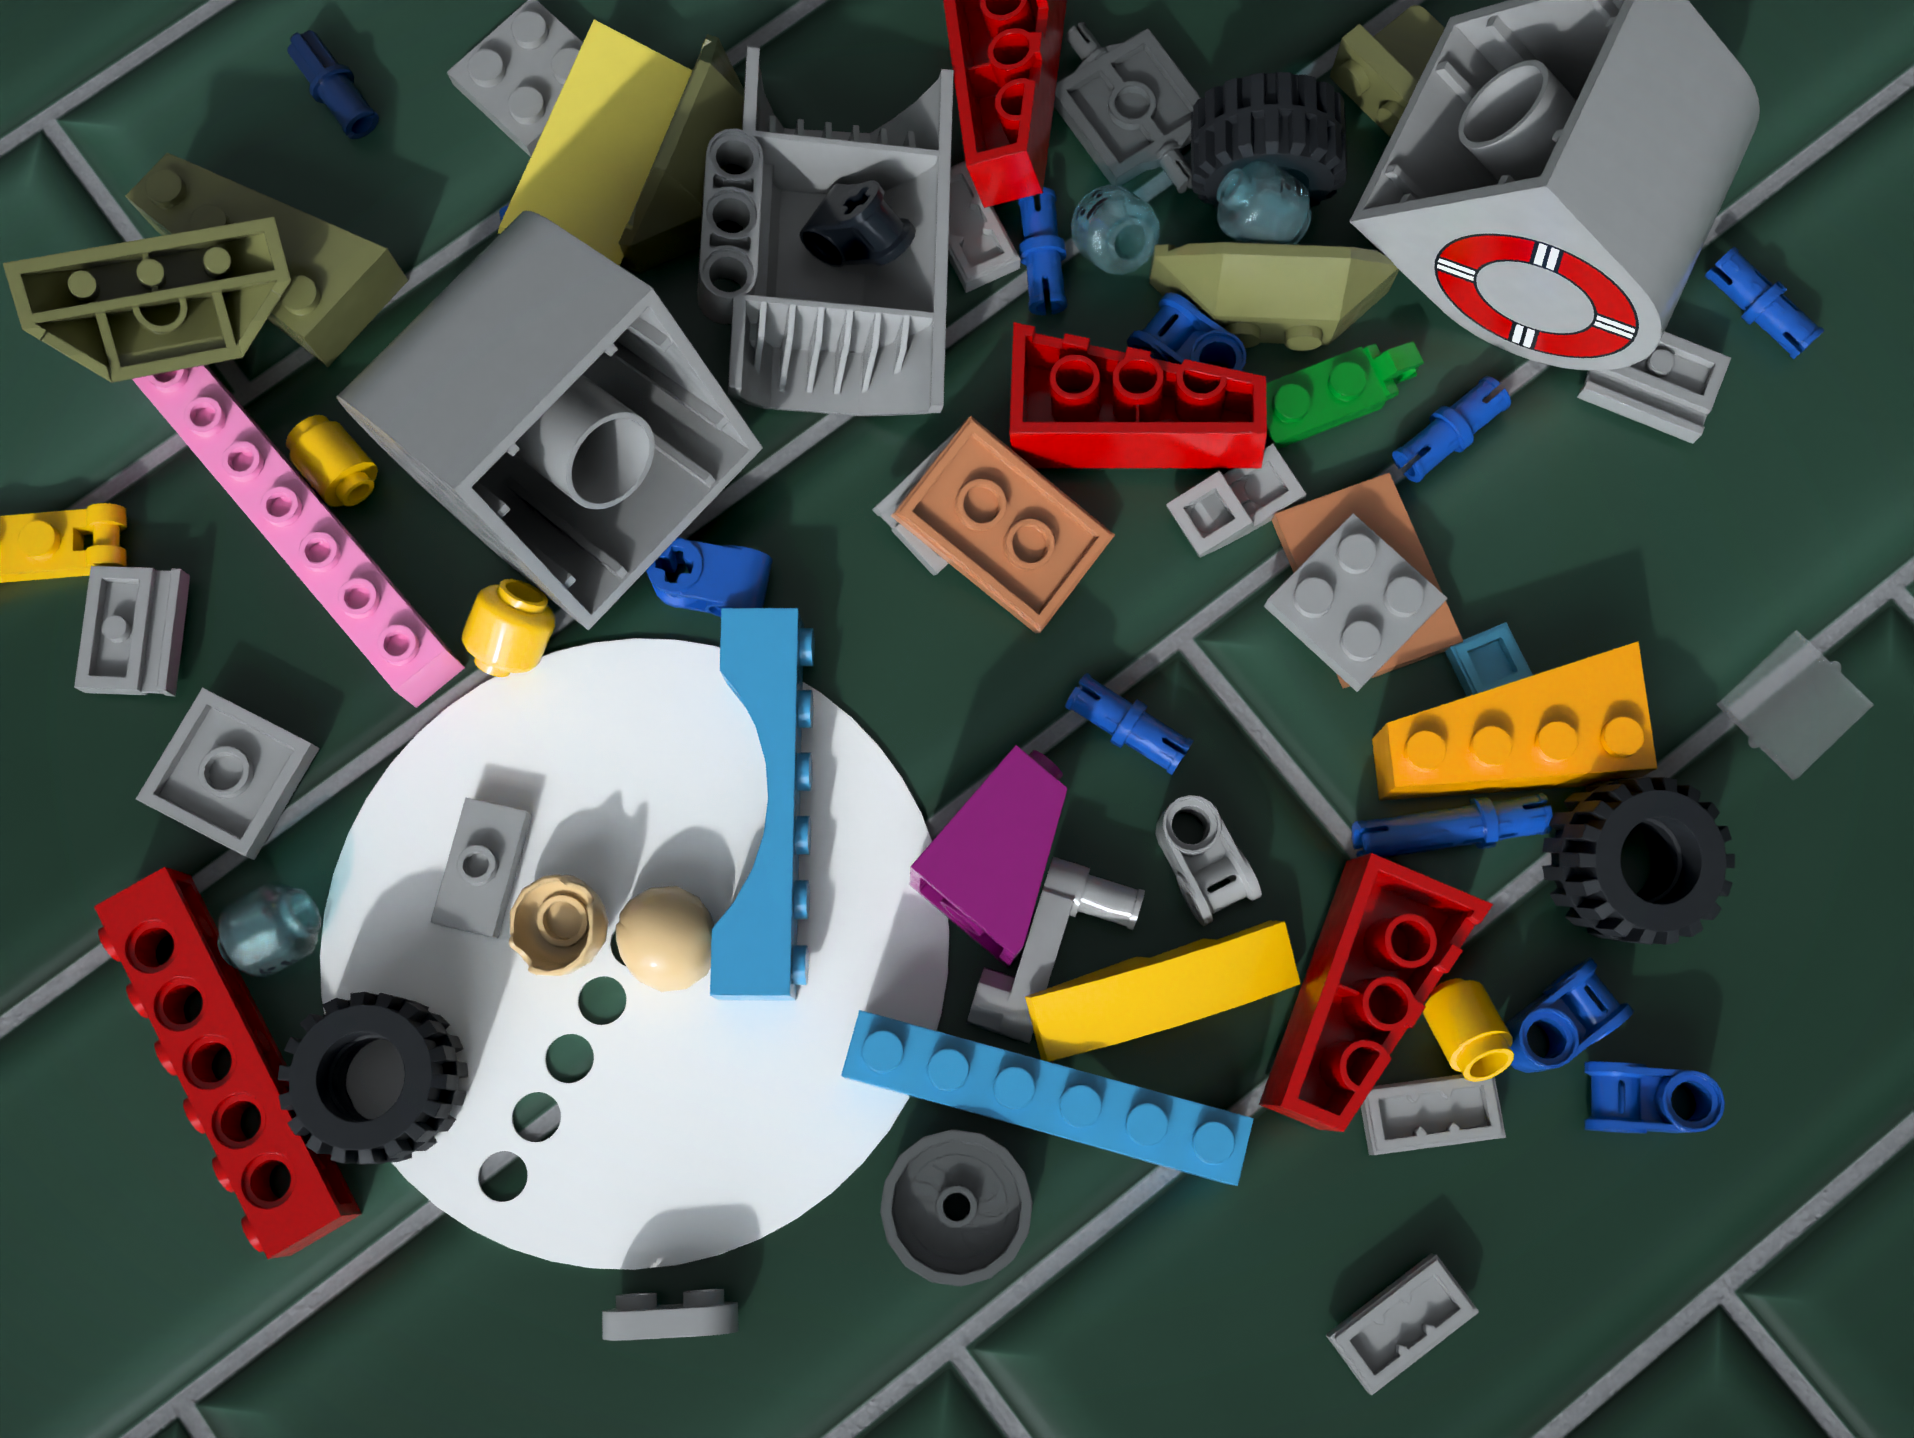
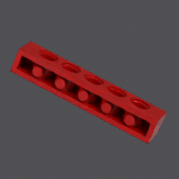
M163 867L95 905L94 908L103 924V927L98 929L100 941L114 960L117 962L121 961L131 981L126 986L128 998L142 1017L149 1018L159 1038L154 1043L159 1061L171 1075H177L188 1097L183 1100L186 1116L201 1134L206 1133L217 1155L212 1159L215 1175L227 1191L235 1192L246 1214L242 1217L241 1224L250 1244L258 1252H264L267 1259L291 1256L360 1216L362 1213L336 1162L331 1160L332 1155L316 1154L306 1147L310 1137L295 1135L287 1124L296 1117L294 1110H281L278 1096L289 1092V1081L278 1080L279 1065H287L191 875ZM171 934L174 941L173 953L167 962L160 965L156 957L157 947L163 938ZM198 990L203 1000L202 1010L198 1017L189 1023L184 1014V1005L187 998ZM226 1047L231 1054L232 1064L228 1074L223 1079L218 1080L213 1073L212 1063L217 1052ZM254 1104L260 1112L261 1125L258 1132L248 1139L242 1132L241 1118L244 1111ZM282 1162L290 1172L291 1183L286 1194L278 1198L270 1188V1175L275 1166Z

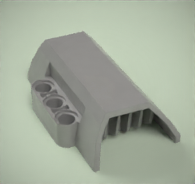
M747 46L742 130L737 128L725 129L716 133L709 141L706 151L697 286L698 306L703 314L713 322L731 324L728 395L737 401L763 409L850 416H896L941 413L944 406L954 70L941 69L936 82L916 102L871 133H860L859 125H853L851 132L832 131L831 122H825L823 131L804 130V119H797L795 129H786L774 115L764 93L759 63L760 48ZM734 164L740 166L746 172L733 175L726 173L720 167ZM870 180L877 181L885 192L883 199L899 218L909 219L916 229L915 237L905 252L890 263L881 266L874 264L844 265L842 267L830 266L814 257L805 248L799 236L801 229L833 185L838 183L846 185L860 184ZM723 221H732L739 224L744 230L738 233H728L722 231L716 224ZM727 278L738 283L741 289L735 292H724L717 289L712 283L718 279Z

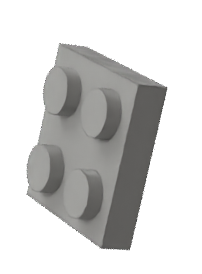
M527 0L448 70L447 74L452 84L531 157L583 42L537 0Z
M1353 513L1267 599L1264 607L1358 692L1448 598Z
M202 687L136 797V800L237 853L255 860L320 748Z

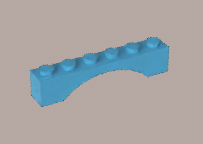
M721 608L720 672L729 688L747 709L756 727L766 764L768 802L764 834L753 868L733 904L712 928L710 996L717 1000L796 1001V985H807L808 946L797 945L798 919H809L810 911L809 880H799V855H810L811 819L810 816H800V791H811L812 755L811 752H801L802 728L813 727V691L803 690V666H814L815 638L813 628H804L798 608Z
M859 1010L841 1074L843 1078L1029 1128L1238 1186L1254 1119Z

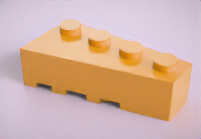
M1639 641L1386 723L1372 738L1379 801L1580 787L1596 781L1643 777L1656 770L1657 761Z

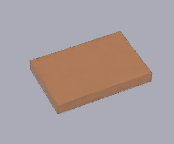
M969 416L891 514L892 518L1035 634L1041 633L1115 536V534L972 416Z
M1390 472L1275 513L1271 520L1293 573L1354 513L1442 593ZM1446 601L1372 678L1445 652L1450 646L1463 642ZM1337 674L1342 689L1349 687L1350 685Z

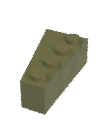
M168 152L125 195L150 225L162 236L274 217L291 282L267 319L327 367L336 360L409 281L388 248Z

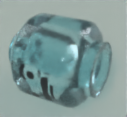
M1259 159L1246 164L1241 169L1235 168L1224 177L1217 190L1216 197L1219 202L1217 222L1226 235L1239 243L1296 245L1309 227L1311 221L1310 194L1306 186L1273 162Z
M1116 185L1101 186L1086 194L1075 208L1070 224L1072 240L1079 252L1095 266L1106 273L1122 275L1133 272L1148 262L1153 254L1154 246L1158 244L1160 237L1159 220L1152 207L1127 188Z
M276 881L264 884L229 903L223 909L218 925L219 936L217 945L219 952L230 966L240 969L249 976L262 979L272 976L313 953L318 942V932L321 929L322 919L319 909L309 894L300 888H292L289 885Z

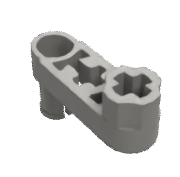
M1053 856L1016 977L984 967L967 1024L1030 1044L1034 1030L1025 996L1047 989L1069 915L1076 917L1078 911L1127 926L1128 929L1133 930L1145 890H1137L1090 875L1089 867Z

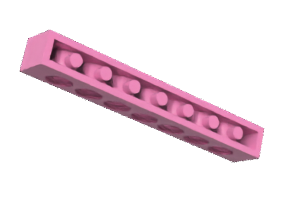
M207 365L132 379L395 692L417 708L465 668Z

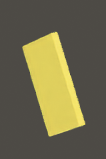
M594 19L500 223L498 233L501 234L523 211H532L549 219L620 266L624 255L619 245V240L626 224L630 220L693 70Z

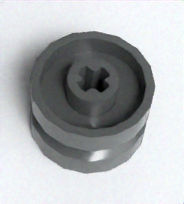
M951 1129L925 1136L899 1155L884 1182L880 1214L887 1242L905 1267L931 1283L962 1287L991 1279L1015 1259L1029 1234L1033 1202L1025 1172L1005 1147L981 1133ZM961 1193L968 1198L970 1211L966 1212L964 1219L952 1220L950 1219V1214H945L943 1205L945 1199L950 1194Z

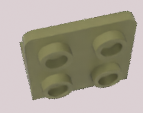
M1419 5L1406 9L1375 36H1372L1361 24H1358L1342 37L1329 77L1391 138L1445 28L1424 7Z

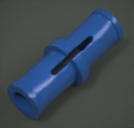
M1043 187V193L1040 194V211L1035 210L1034 195L1018 199L1024 241L1018 247L1021 263L1027 267L1028 308L1031 313L1036 315H1046L1045 291L1050 292L1052 314L1062 312L1068 305L1061 262L1066 258V245L1064 239L1058 236L1056 193L1054 190Z
M1736 247L1729 250L1715 264L1716 266L1712 267L1704 276L1706 279L1711 280L1744 311L1741 318L1748 325L1755 321L1790 354L1789 356L1793 360L1825 331L1784 295L1788 288L1780 281L1773 285L1739 253Z
M1485 376L1451 407L1441 406L1430 416V424L1417 433L1402 447L1393 451V461L1398 469H1401L1416 455L1421 456L1403 475L1412 482H1420L1428 472L1442 462L1453 451L1460 453L1470 446L1474 441L1473 434L1499 413L1507 410L1511 405V398L1505 388L1488 403L1483 402L1491 394L1490 392L1501 383L1493 377Z
M1088 673L1084 674L1079 681L1080 686L1078 688L1075 687L1065 704V708L1073 710L1112 735L1110 742L1117 747L1122 748L1126 744L1167 770V773L1173 775L1194 740L1184 737L1146 713L1145 711L1148 706L1137 699L1132 704L1094 680Z

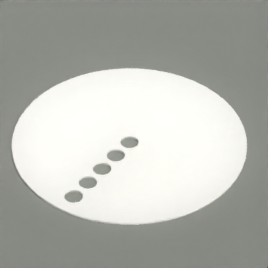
M632 638L594 642L552 652L542 656L540 663L532 670L524 673L511 672L507 677L496 676L480 684L452 703L418 732L388 766L366 798L355 819L333 873L324 911L320 949L322 1004H325L335 998L350 1000V993L369 992L377 995L384 993L416 1001L429 1007V1012L441 1015L450 1024L446 1029L447 1033L459 1037L464 1049L457 1052L456 1056L459 1062L467 1063L468 1077L458 1079L457 1090L466 1091L463 1106L453 1105L449 1113L456 1121L448 1132L438 1131L434 1135L437 1143L428 1150L415 1151L410 1159L392 1162L404 1178L439 1209L472 1231L510 1249L552 1262L597 1269L636 1270L675 1266L726 1253L759 1240L799 1218L833 1193L864 1163L889 1132L910 1096L848 1080L841 1076L859 1010L937 1031L948 978L949 923L948 918L909 885L910 866L930 845L932 839L922 813L908 787L879 745L851 716L821 692L803 682V690L813 691L814 705L813 727L802 728L801 752H811L812 788L811 791H800V816H810L811 819L810 855H799V880H809L810 911L809 919H798L797 945L808 946L809 971L807 985H796V1001L717 1000L710 996L711 968L705 977L687 989L661 992L639 982L630 973L627 966L621 964L615 958L611 948V941L616 931V924L619 922L620 912L629 900L651 887L678 886L700 898L701 902L710 912L715 925L733 904L753 868L765 827L768 802L766 764L756 727L747 709L729 688L720 672V647L675 639ZM465 797L525 810L532 814L498 939L430 922ZM555 874L573 875L588 884L600 896L605 906L609 922L606 942L592 962L571 974L562 976L532 974L528 971V964L509 946V938L511 937L510 910L521 890L539 878ZM602 976L611 977L617 980L625 990V1009L621 1016L612 1023L605 1025L593 1024L583 1016L580 1010V993L583 987L592 979ZM566 1034H577L585 1038L590 1043L594 1053V1061L590 1072L583 1079L574 1083H564L555 1079L549 1072L546 1064V1056L550 1045L557 1038ZM386 1039L375 1040L363 1047L349 1066L346 1079L348 1095L356 1111L367 1119H375L387 1112L397 1101L402 1091L405 1078L404 1064L395 1046ZM534 1092L546 1093L553 1097L558 1103L561 1112V1120L556 1132L550 1138L540 1142H531L522 1138L516 1131L513 1123V1113L518 1102L526 1095ZM501 1151H508L518 1155L525 1163L528 1175L523 1191L516 1198L505 1202L496 1201L488 1197L482 1190L479 1179L480 1170L484 1162L491 1155Z

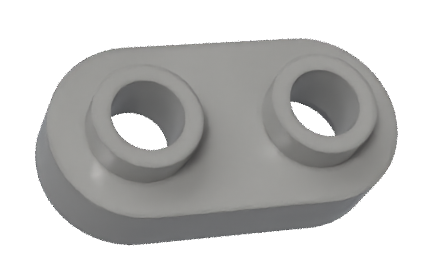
M724 1289L683 1292V1304L657 1305V1293L616 1295V1308L602 1310V1339L609 1341L711 1336L739 1331L738 1302H724Z

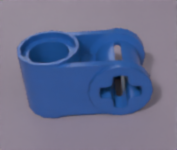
M1166 293L1159 301L1160 310L1142 331H1134L1127 339L1128 347L1151 351V358L1176 364H1182L1185 359L1206 364L1219 362L1229 369L1244 372L1246 350L1242 341L1236 335L1228 332L1202 314L1189 300L1176 293Z
M677 537L646 572L657 597L665 604L674 608L706 612L721 617V608H763L773 559L766 553L752 548L735 545L720 546ZM678 564H686L689 573H681L677 583H670L666 573H674Z
M1591 957L1581 961L1558 977L1544 989L1541 996L1505 1024L1513 1038L1510 1048L1514 1053V1059L1510 1065L1514 1069L1525 1073H1533L1559 1068L1569 1063L1588 1046L1610 1034L1634 1013V1010L1628 1003L1620 1004L1597 976L1595 970L1598 965ZM1532 1024L1540 1026L1549 1038V1050L1544 1058L1537 1056L1528 1045L1527 1033Z
M1584 1062V1073L1591 1076V1117L1584 1119V1130L1647 1134V1131L1666 1133L1701 1132L1715 1126L1723 1116L1725 1106L1723 1091L1717 1082L1705 1073L1694 1070L1648 1068L1647 1065L1636 1063ZM1679 1084L1690 1089L1695 1098V1111L1688 1120L1680 1118L1672 1108V1092Z

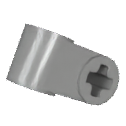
M1188 795L1176 799L1163 811L1156 823L1155 834L1158 844L1176 875L1178 886L1187 905L1202 926L1213 922V914L1244 898L1254 901L1261 897V888L1250 864L1235 845L1218 810L1210 801L1201 796ZM1186 812L1198 817L1204 829L1203 838L1200 843L1185 844L1178 840L1172 829V819L1175 814ZM1224 879L1230 880L1229 884L1212 893L1207 891L1208 887Z

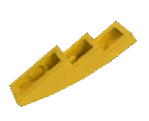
M1270 920L1220 939L1203 938L1151 958L1134 957L1025 996L1041 1060L1050 1062L1193 1022L1270 996L1301 983L1285 921Z

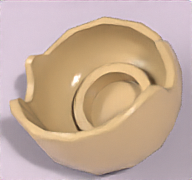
M555 874L543 876L521 890L510 910L511 937L509 938V946L528 964V971L532 974L552 976L571 974L592 962L606 942L609 922L605 906L600 896L588 884L573 875Z
M678 886L651 887L629 900L619 914V922L616 924V942L620 957L630 973L641 983L661 992L687 989L705 977L711 968V940L714 922L708 909L701 902L700 898Z

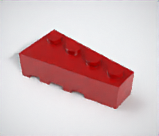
M943 0L966 167L984 208L1043 193L1067 0Z
M1013 322L1010 442L1011 449L1032 467L1262 469L1267 436L1266 376L1185 359L1182 364H1176L1151 358V351L1128 346L1126 352L1090 345V338L1065 333L1063 339L1036 333L1035 326Z
M1373 853L1346 861L1259 1105L1319 1130L1344 1132L1391 1061L1390 1054L1406 1030L1413 1028L1426 1008L1423 1005L1442 975L1449 973L1463 950L1460 948L1475 925L1481 924L1493 904Z

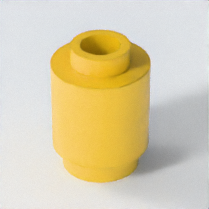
M314 415L304 419L290 431L286 439V446L290 450V461L327 505L333 507L342 505L354 506L371 494L378 472L377 466L340 423L329 421L324 415Z
M1455 978L1435 987L1425 1004L1426 1008L1423 1011V1015L1452 1069L1462 1072L1466 1080L1473 1082L1490 1079L1507 1069L1514 1059V1053L1510 1048L1513 1038L1484 986L1477 981H1465Z

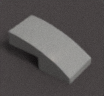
M1271 444L1264 449L1262 469L1233 468L1223 475L1218 471L1167 503L1166 506L1199 558L1270 522L1275 513L1302 503L1306 500V493L1274 444Z

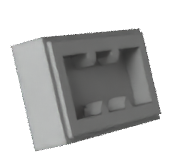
M966 161L952 166L950 173L948 259L967 293L1020 269L1021 259L993 206L984 208L966 167Z
M465 797L431 923L498 939L530 825L531 813L525 810Z
M1463 1074L1377 1085L1372 1088L1361 1105L1369 1155L1506 1138L1495 1077L1473 1082L1466 1080Z
M1431 1253L1328 1332L1326 1336L1367 1393L1373 1395L1479 1313V1311L1437 1254Z

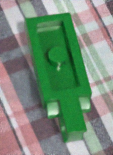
M1414 341L1388 349L1382 354L1377 344L1369 345L1365 348L1361 346L1266 383V440L1269 446L1274 444L1278 450L1382 409L1387 400L1398 395L1399 390L1396 384L1417 376L1418 368L1424 363Z

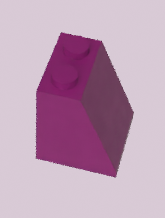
M1017 745L910 866L909 885L1006 968L1012 964L1024 946L1068 789L1059 781L1063 777V773L1049 758L1037 750H1032L1027 755Z

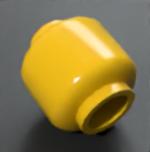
M504 579L500 584L489 585L479 591L463 627L461 638L467 651L475 657L474 663L479 669L493 676L507 677L511 672H528L540 663L554 631L556 619L553 611L547 605L548 598L542 591L528 583L514 579Z

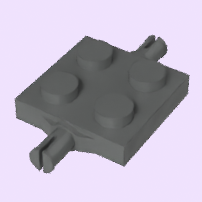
M1079 22L1077 29L1075 26L1071 27L1065 35V40L1072 46L1083 62L1074 73L1057 82L1054 107L1113 188L1117 189L1141 173L1161 167L1179 193L1186 192L1187 186L1191 189V165L1181 152L1185 146L1191 143V112H1193V106L1200 99V96L1148 28L1124 43L1102 47L1085 22Z

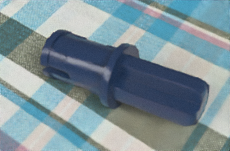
M308 30L302 34L298 32L290 37L291 44L287 48V52L309 81L310 94L315 101L325 103L342 126L343 132L350 139H359L371 133L379 122V116L368 105L353 84L354 75L349 67L336 61L317 33Z

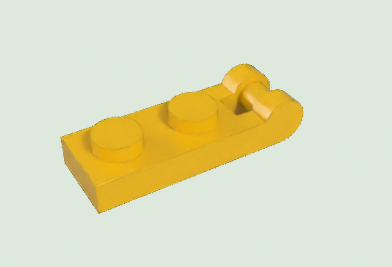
M97 503L89 505L87 509L0 516V583L89 576L91 566L126 567L127 551L120 547V532L127 528V509L117 504ZM93 534V546L87 547L84 550V535Z

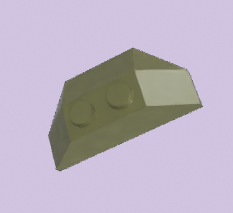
M706 35L701 47L702 50L630 220L626 224L619 240V245L629 270L642 273L700 247L705 161L709 141L716 133L725 129L737 128L742 130L744 88L718 37ZM734 164L720 167L726 173L733 175L742 174L746 171ZM724 221L716 224V226L722 229Z
M274 217L3 263L22 330L111 383L243 358L291 282Z
M1234 242L1190 243L1181 247L1166 244L1154 246L1149 283L1162 296L1172 292L1189 300L1202 314L1228 332L1236 335L1242 341L1245 348L1254 347L1259 343L1285 344L1291 350L1308 351L1316 349L1321 345H1330L1389 292L1399 269L1383 253L1377 250L1356 247Z

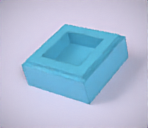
M1507 622L1464 639L1463 642L1450 646L1445 651L1467 697L1533 676Z

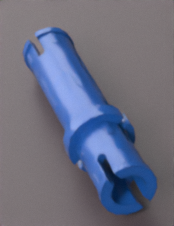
M1543 793L1498 801H1491L1488 797L1472 798L1469 801L1470 804L1455 808L1399 815L1383 819L1354 821L1352 824V842L1354 850L1363 848V850L1357 851V857L1373 853L1385 858L1475 844L1478 849L1492 848L1496 846L1498 840L1536 834H1549L1552 831V827L1549 825L1553 818L1551 805L1539 808V805L1547 804L1548 798Z

